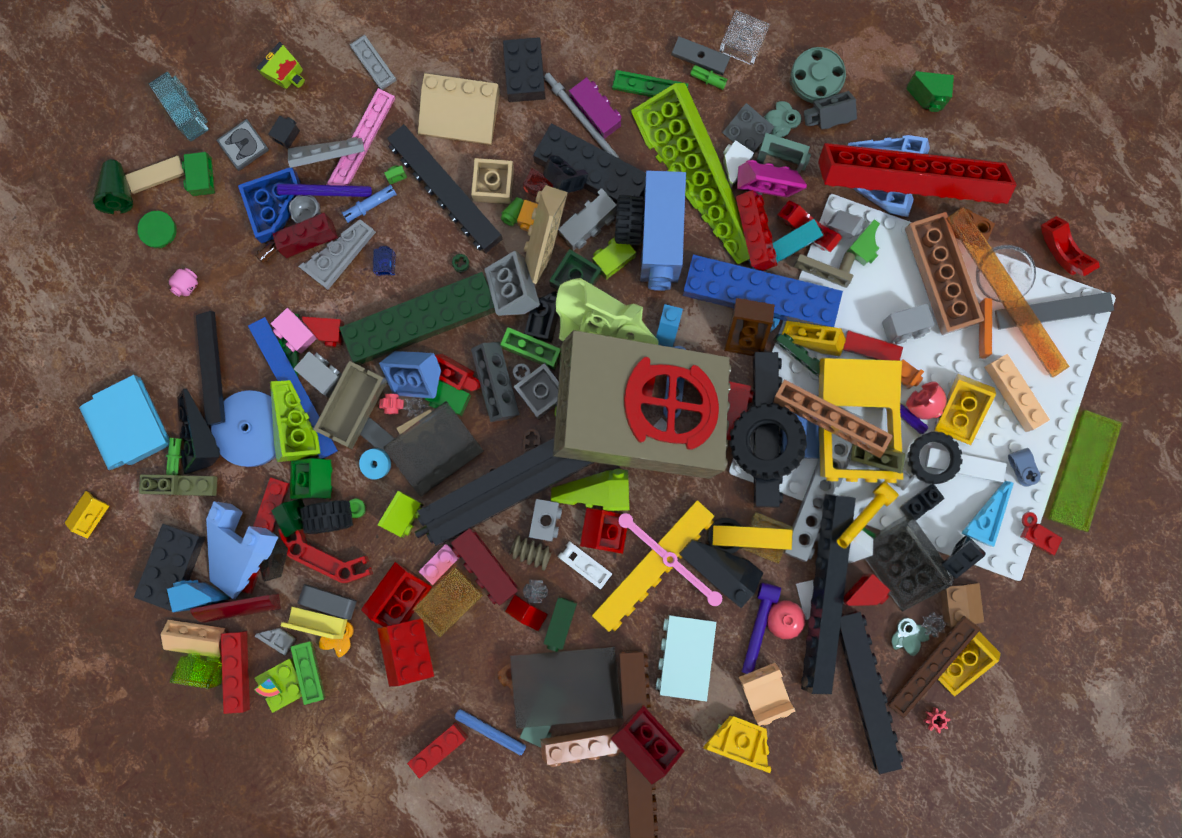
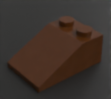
M736 298L724 351L753 356L755 352H764L773 324L775 305Z

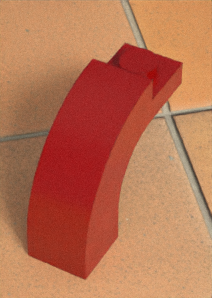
M790 200L778 213V216L793 230L814 219L800 205ZM816 221L824 236L812 244L823 251L831 252L842 239V236Z
M1055 216L1041 225L1042 234L1049 250L1056 261L1071 275L1078 273L1084 277L1100 267L1098 260L1085 254L1076 245L1070 232L1069 222Z

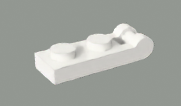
M569 541L566 544L567 548L563 553L560 552L558 557L601 589L612 573ZM572 552L577 554L574 561L569 558Z

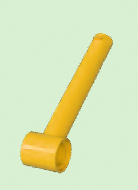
M883 481L872 492L875 495L873 500L837 539L840 547L847 548L882 506H889L899 496L888 483Z

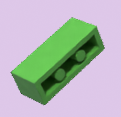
M509 327L500 344L501 348L541 365L545 363L548 368L555 370L561 356L560 348Z

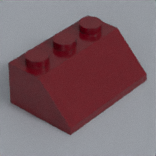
M644 705L610 738L651 784L666 776L685 752Z

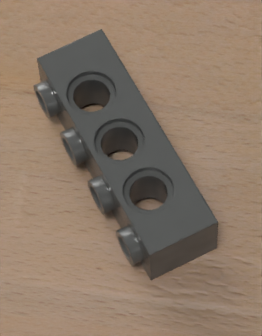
M500 342L482 343L472 348L471 352L490 422L508 420L518 416L519 411Z

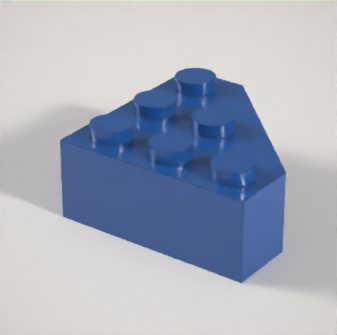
M293 167L238 185L255 238L260 243L273 240L272 233L284 229L291 215L289 212L290 202L298 195H278L276 187L277 184H301L298 174Z

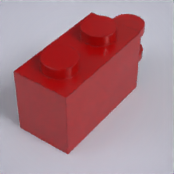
M444 354L435 355L441 369L440 380L458 390L468 389L475 391L480 389L479 379L473 376L475 371Z

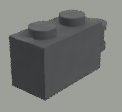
M850 91L813 101L814 107L804 111L805 125L814 126L818 124L821 129H829L835 125L846 124L857 119L856 99Z

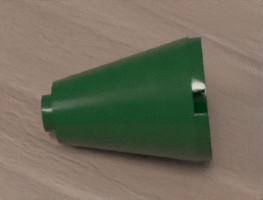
M109 159L102 164L93 197L95 208L107 214H114V211H120V214L133 208V199L122 164L114 159Z

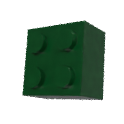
M569 249L549 280L551 287L558 290L560 284L572 279L581 278L595 286L602 275V268Z

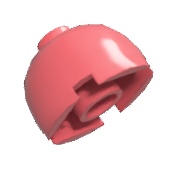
M929 382L921 386L923 389L919 393L915 390L906 402L909 411L922 420L941 416L947 402L946 394L937 382Z
M781 600L777 604H773L768 615V629L774 636L781 639L797 637L805 626V614L802 608L797 603L789 600Z

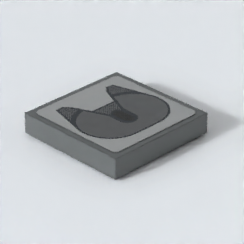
M247 119L216 140L238 171L269 151V148Z

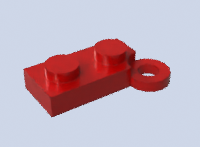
M1024 513L1022 524L1025 528L1020 537L1049 555L1055 556L1063 538L1037 524V516L1034 513ZM1029 516L1032 518L1031 523L1027 521Z

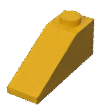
M786 321L782 335L784 333L789 335L794 340L792 342L794 344L821 354L841 356L846 341L841 328Z

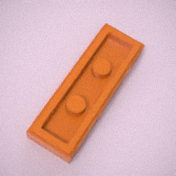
M984 298L979 303L984 317V321L979 323L980 359H986L992 354V298Z

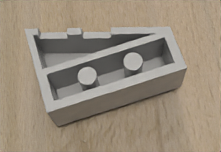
M602 188L598 191L599 196L592 202L588 200L584 204L586 207L578 214L575 213L558 229L559 235L573 251L576 248L581 249L587 243L586 240L588 238L597 236L601 232L600 228L605 224L607 226L616 219V204Z

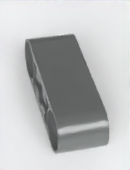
M303 584L297 603L351 620L357 601Z

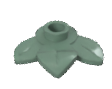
M785 101L777 102L776 110L769 111L764 116L774 126L772 135L778 137L788 135L792 128L799 126L802 119L800 113L792 109L791 105ZM790 116H795L793 121L788 120Z
M903 618L897 623V631L892 635V647L894 650L903 647L907 653L915 656L920 650L921 642L929 640V634L924 626L916 624L910 618ZM910 625L909 630L906 631V626Z

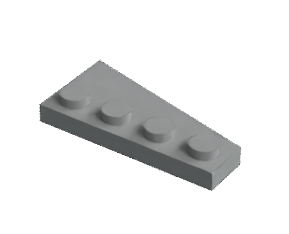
M353 137L344 141L288 148V163L290 168L363 152L365 151L362 138Z

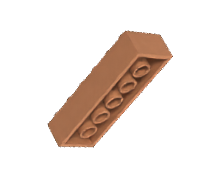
M947 212L910 223L905 228V232L941 335L983 322L984 317Z

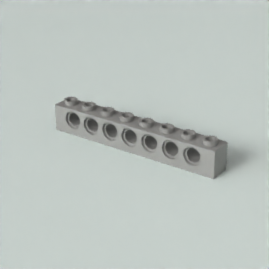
M847 411V412H849V413H851V414L857 416L858 418L863 419L862 416H859V415H857V414H855V413H852V412H850V411ZM832 433L833 464L837 469H846L850 461L847 457L849 452L852 451V443ZM835 445L842 448V455L835 453ZM820 457L791 529L793 530L792 550L783 549L782 552L803 562H807L808 559L811 560L815 551L812 547L814 542L818 541L820 537L819 529L822 520L825 494L836 495L833 494L835 488L840 486L843 479L826 481L827 477L820 476ZM821 481L828 483L829 488L827 491L821 489ZM815 498L822 502L820 509H816L813 506ZM808 516L815 520L813 527H809L806 524ZM801 534L808 538L806 545H802L799 542Z

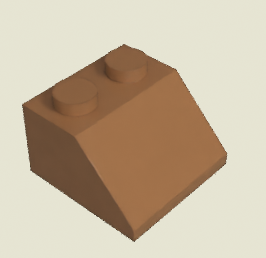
M980 583L940 586L945 626H955L964 615L975 624L984 622Z

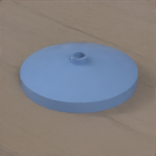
M249 390L235 393L225 399V422L211 426V432L216 440L217 447L220 449V455L227 461L243 467L261 466L273 460L276 454L271 396L259 391Z

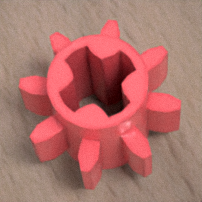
M385 394V398L380 399L379 408L384 409V414H398V411L403 409L404 400L399 399L398 394Z
M933 707V712L931 713L926 711L928 716L923 721L929 723L928 730L932 731L935 728L937 733H941V729H948L946 724L950 719L944 716L946 711L941 710L939 713L935 707ZM939 717L940 721H937V724L934 723V720Z

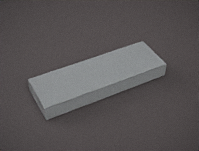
M365 35L350 44L354 53L381 90L397 81Z

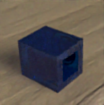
M380 246L379 249H373V272L376 275H395V252L388 246Z

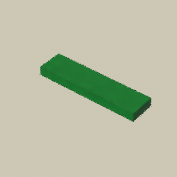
M616 70L612 90L654 97L671 85L682 82Z

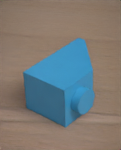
M664 304L656 335L659 341L658 345L673 347L683 311L682 308Z

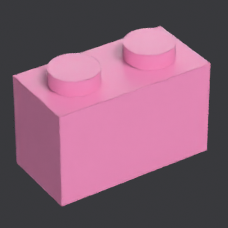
M288 308L271 323L275 328L273 332L280 339L284 337L288 341L286 345L293 352L303 353L317 339L308 327Z

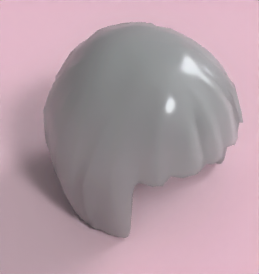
M298 195L289 205V212L295 223L321 214L319 202L311 195Z

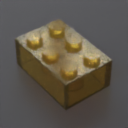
M455 567L413 610L439 637H442L484 594L458 567Z

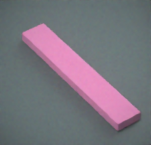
M379 88L377 89L352 138H362L365 151L341 156L326 185H350L390 110L395 96Z

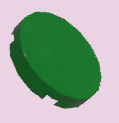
M151 211L140 219L138 235L140 240L147 246L163 248L174 240L176 224L167 213Z

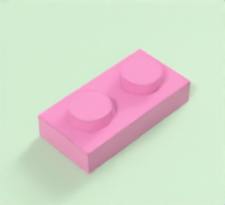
M445 544L419 572L434 585L459 558L454 554L451 547Z

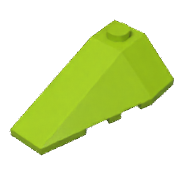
M271 381L276 461H294L320 454L318 434L313 430L309 416L305 413L300 403L301 400L291 381Z
M608 470L551 488V502L570 505L584 503L589 508L597 505L603 506V510L608 511L629 510L628 470Z

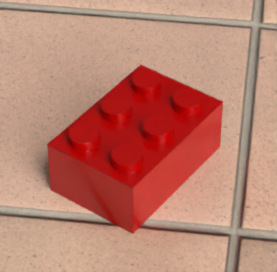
M422 618L377 628L389 687L401 686L434 677Z

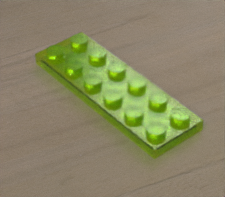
M1087 410L1082 412L1049 520L1083 532H1089L1122 422Z

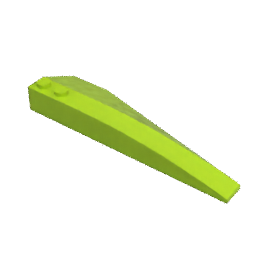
M675 83L631 110L632 115L650 150L655 148L657 151V160L660 163L664 162L670 172H686L685 196L693 207L698 209L703 220L706 223L708 222L714 230L713 233L716 237H719L724 243L723 246L735 262L741 264L750 258L736 200L686 84Z

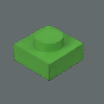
M402 165L390 167L388 171L384 172L389 184L407 178Z

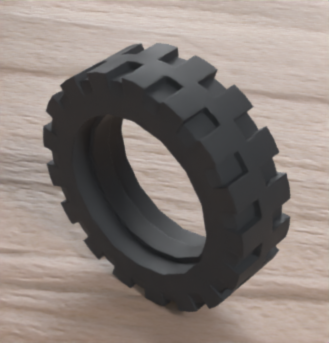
M943 432L926 433L916 438L914 443L910 445V451L907 454L909 458L908 466L911 467L912 474L916 475L920 481H924L927 484L945 483L953 479L956 473L960 471V464L963 462V459H961L962 450H959L958 442L954 441L950 435H945ZM929 442L941 443L950 453L949 467L940 474L928 473L920 464V451Z

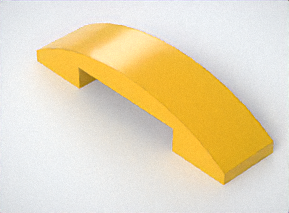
M714 526L713 545L792 550L793 530Z

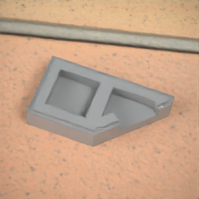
M281 628L255 635L256 638L283 655H287L297 639Z

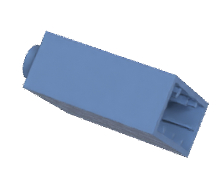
M646 171L640 281L648 282V289L670 290L671 283H678L683 265L686 172Z

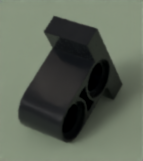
M551 155L546 163L543 176L553 184V188L570 193L583 189L588 173L584 169L576 171L561 157Z
M964 536L955 545L951 556L943 561L942 566L957 579L985 557L986 552L970 537Z

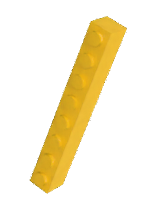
M697 500L657 544L665 551L672 552L681 559L682 556L679 553L692 539L699 540L701 537L699 533L703 529L708 530L714 523L712 520L714 515ZM652 549L593 613L592 617L608 632L612 629L616 631L622 624L620 620L623 616L626 615L628 617L636 609L633 605L638 600L642 602L649 594L646 591L651 586L655 588L662 580L660 576L663 572L668 573L673 567L666 566L663 563V558ZM667 557V562L672 563L673 557Z

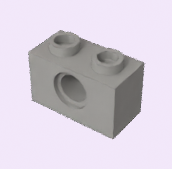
M536 499L529 534L530 538L552 542L553 538H557L559 527H556V521L561 519L562 508L559 507V503ZM545 515H549L552 519L549 526L541 524V518Z

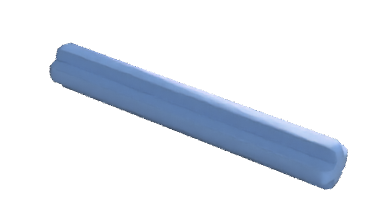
M461 709L457 711L455 715L457 721L518 755L524 753L526 745Z

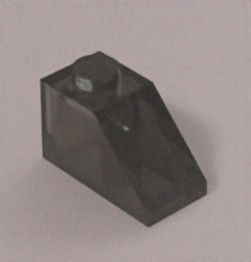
M279 536L271 555L259 565L264 582L282 576L288 548Z

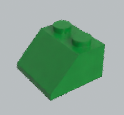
M916 71L907 84L906 89L923 109L939 112L944 109L952 98L954 75Z
M311 458L291 461L290 499L331 498V474L333 470L331 460Z

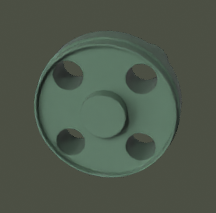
M815 47L808 49L795 60L791 69L790 85L800 98L810 103L839 94L845 82V65L840 56L828 48ZM812 56H817L820 60H814ZM832 72H837L840 76L836 77ZM800 75L803 77V80H798L795 76ZM820 91L824 96H818L816 92Z

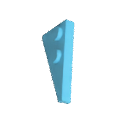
M1004 481L962 531V534L987 546L994 547L1014 483Z

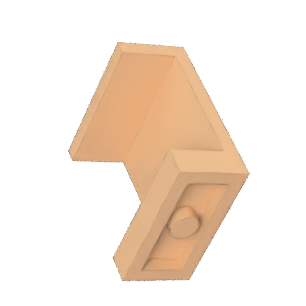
M776 663L739 677L758 726L768 725L775 719L785 718L795 712V708L791 704L781 678L783 676Z

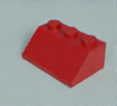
M394 562L361 611L370 620L383 627L407 622L432 586L407 568Z

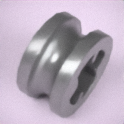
M522 363L517 364L513 369V375L518 381L523 380L530 374L529 367ZM519 368L527 370V372H525V376L522 378L521 375H519V377L517 376Z

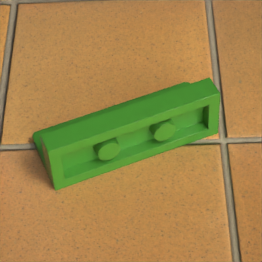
M309 641L291 646L304 705L324 700L326 697L313 642Z

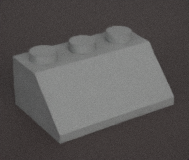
M513 251L484 269L495 312L498 316L526 314L540 305L525 258L518 252Z

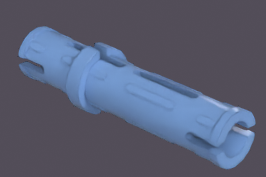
M390 184L367 199L356 202L355 206L342 212V214L349 223L360 215L364 216L367 211L397 194Z

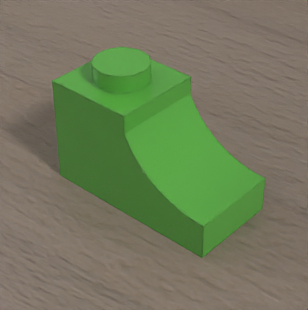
M875 219L846 251L853 253L856 256L855 259L863 266L867 262L871 264L878 256L876 252L879 250V247L876 245L875 234L880 223Z

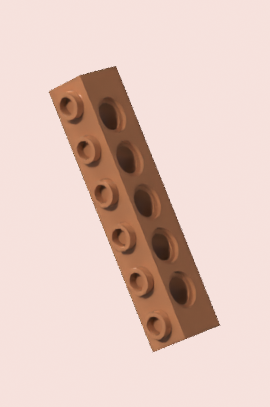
M785 379L775 395L773 403L779 404L781 407L785 406L792 413L879 458L884 454L893 437L890 433Z

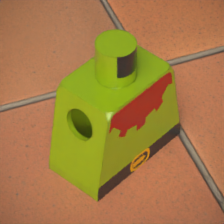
M281 42L256 67L263 77L285 89L291 84L299 88L305 81L300 76L303 70L302 67Z

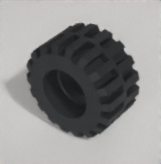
M619 195L615 226L616 244L640 245L642 242L645 206L643 196Z
M346 500L316 503L300 509L303 531L306 534L337 531L350 528L353 525L350 502Z

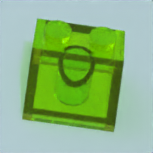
M188 653L187 656L180 658L170 678V683L206 689L219 686L222 682V661H219V657L207 656L206 659L200 658V654Z

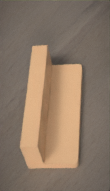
M168 620L161 632V639L164 650L220 658L221 634L226 632L225 628Z

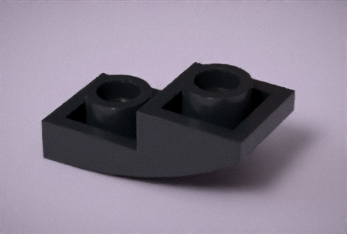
M930 484L904 503L900 509L909 521L913 523L945 498L934 484Z

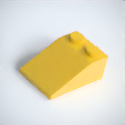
M957 374L947 396L946 406L942 415L939 416L934 431L943 432L945 435H950L956 440L972 445L996 396L995 388Z
M979 631L938 680L955 697L999 662L1001 653Z

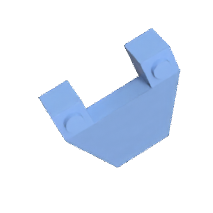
M911 135L896 139L884 138V140L880 141L868 140L848 143V146L928 154L930 149L928 138ZM853 188L888 213L905 217L909 216L914 200L912 194Z
M214 501L206 518L210 582L232 599H236L249 583V577L253 573H257L261 562L264 559L267 560L271 555L278 536L266 528L249 526L244 538L240 537L235 533V529L243 512L232 504Z

